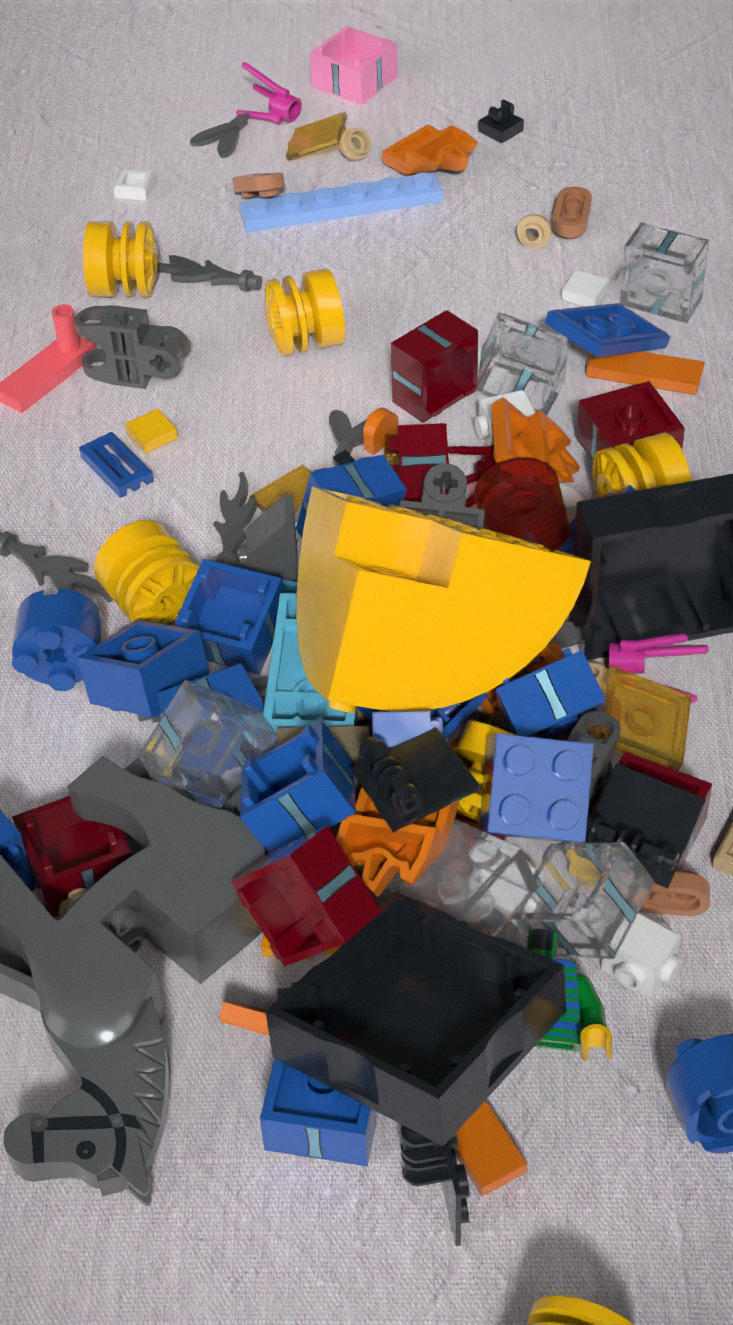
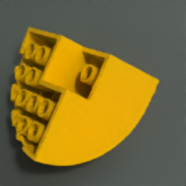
M312 486L303 529L297 581L296 618L301 662L309 683L329 701L328 706L344 712L354 713L357 706L387 711L430 710L467 701L490 691L503 683L505 679H510L528 665L547 646L571 612L584 585L591 561L559 550H555V553L550 552V549L543 547L544 545L514 538L513 536L483 528L477 530L476 527L431 514L425 516L421 512L395 505L385 507L381 506L382 504L365 500L362 497Z

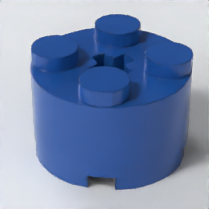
M58 589V594L44 595V590L29 595L20 604L17 612L12 647L13 668L35 681L49 684L56 691L72 689L75 683L83 680L77 657L101 643L102 621L97 605L87 596L69 589Z
M733 1033L716 1036L704 1041L699 1038L688 1039L682 1042L675 1050L677 1059L672 1063L666 1076L668 1091L689 1142L693 1145L695 1141L700 1142L704 1150L711 1153L733 1152Z

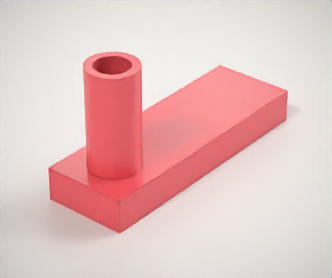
M62 304L52 309L57 339L0 382L1 403L23 413L81 368L84 354L96 349L95 343L78 335L74 321V309L70 305Z

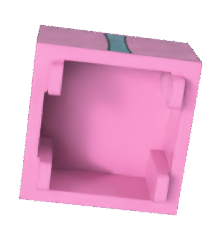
M346 25L310 53L312 87L363 105L398 77L397 43Z

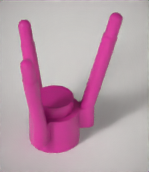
M243 62L242 67L274 90L275 93L258 84H254V90L270 98L268 108L272 112L263 113L237 110L236 115L249 113L250 118L267 120L278 125L282 120L290 123L294 122L301 112V99L290 95L288 89L279 86L256 68Z
M686 634L667 635L641 640H621L620 643L610 642L609 672L611 677H620V686L637 687L678 700L695 703L697 701L696 695L637 678L636 673H645V658L705 654L709 651V648L706 645L660 647L686 642L688 640Z

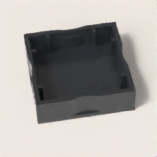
M733 474L577 502L573 555L589 560L591 563L584 585L569 613V621L574 622V627H580L583 641L577 644L579 651H583L587 660L608 657L610 642L620 643L621 640H641L677 634H686L688 636L687 641L733 632Z
M394 891L379 905L382 911L348 942L342 944L329 958L311 968L265 1011L273 1058L444 1146L567 1012L564 965L504 938L476 931L447 913Z

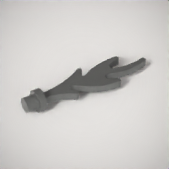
M169 255V262L171 264L158 262V272L170 273L172 281L199 282L210 280L211 285L239 284L240 290L247 292L251 291V289L259 290L262 286V277L254 275L253 271L243 270L241 274L234 273L218 267L210 260H206L205 266H202L193 260Z
M244 472L239 473L240 484L234 499L229 500L225 490L220 493V509L226 522L224 524L218 521L213 523L216 531L221 536L223 552L217 555L215 562L240 567L239 557L236 553L239 545H242L246 540V533L243 529L253 518L258 505L255 497H251L245 504L248 495V480Z
M8 531L0 532V555L6 557L13 554L21 560L32 572L39 586L44 585V576H49L57 589L75 591V587L85 588L97 593L109 603L113 601L99 583L88 577L72 573L87 572L86 563L64 556L41 557L46 555L44 546L32 547L17 543V537Z

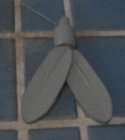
M239 114L228 123L196 134L190 139V145L204 146L220 139L217 147L219 157H228L234 152L240 130L248 124L247 120L250 118V114Z
M333 410L330 413L329 427L338 445L335 455L345 449L351 455L354 447L363 444V428L366 420L352 428L350 420L345 413L340 410Z

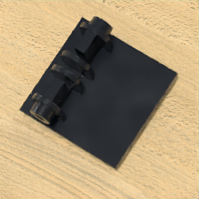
M437 727L391 750H388L387 745L381 739L374 737L366 738L360 744L359 757L361 764L351 768V772L392 832L481 790L479 783Z
M616 763L593 817L587 816L585 843H581L578 852L594 858L583 845H595L609 865L669 889L706 799Z
M401 1125L403 1178L413 1186L442 1184L455 1246H460L461 1224L469 1223L466 1198L470 1197L465 1166L463 1163L457 1164L454 1148H458L457 1133L442 1146Z

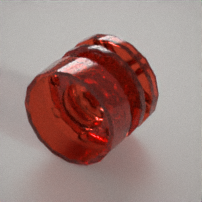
M529 457L505 460L488 469L477 481L473 495L477 509H485L483 529L544 545V548L550 549V552L554 553L568 539L571 530L569 529L570 524L556 471L547 462Z

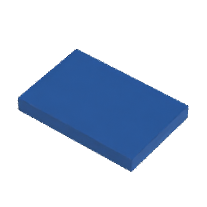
M620 303L548 311L544 322L596 357L663 349L667 347L671 337L668 333Z

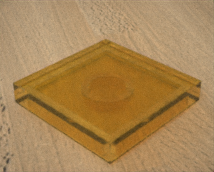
M610 666L605 673L602 693L606 699L603 712L613 716L620 723L621 732L616 750L632 753L678 771L684 763L692 697ZM596 725L594 738L606 739L610 737L611 732L609 729Z

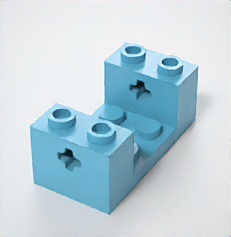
M280 593L262 718L265 753L276 748L277 728L305 727L308 724L312 727L320 721H323L327 727L359 726L358 706L354 713L329 707V701L312 687L305 675L297 636L296 593Z

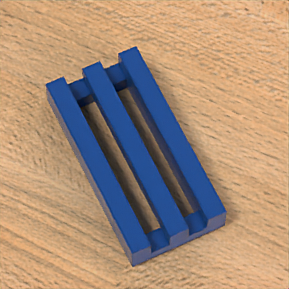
M109 432L79 447L80 457L120 498L127 495L126 489L128 488L133 492L140 489L139 483L142 481L146 485L153 482L152 471L113 432ZM107 444L134 473L130 474L120 464V460L114 454H110L104 445Z

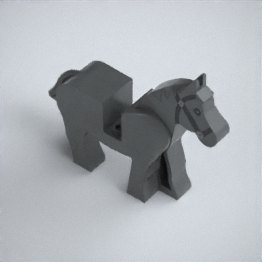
M143 754L125 769L102 756L68 785L73 811L83 820L100 822L123 830L136 839L143 846V850L134 854L103 876L82 895L60 920H56L50 915L0 855V993L26 1004L41 1013L45 1031L54 1054L79 1087L78 1090L63 1097L54 1104L48 1114L28 1113L11 1121L4 1131V1147L13 1171L24 1180L37 1182L59 1178H77L85 1181L91 1187L100 1189L102 1197L127 1190L143 1205L150 1206L152 1197L146 1171L156 1156L164 1133L169 1097V1065L161 1030L165 1014L156 970L136 953L141 948L143 940L147 938L193 979L202 984L261 934L262 931L249 910L242 905L237 897V891L231 884V881L268 852L240 819L241 788L225 801L222 810L197 803L190 791Z

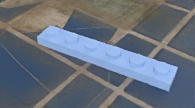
M420 172L413 176L388 177L374 182H356L342 187H324L316 191L286 193L283 196L271 198H254L250 201L239 202L245 231L248 233L443 202V189L435 172Z

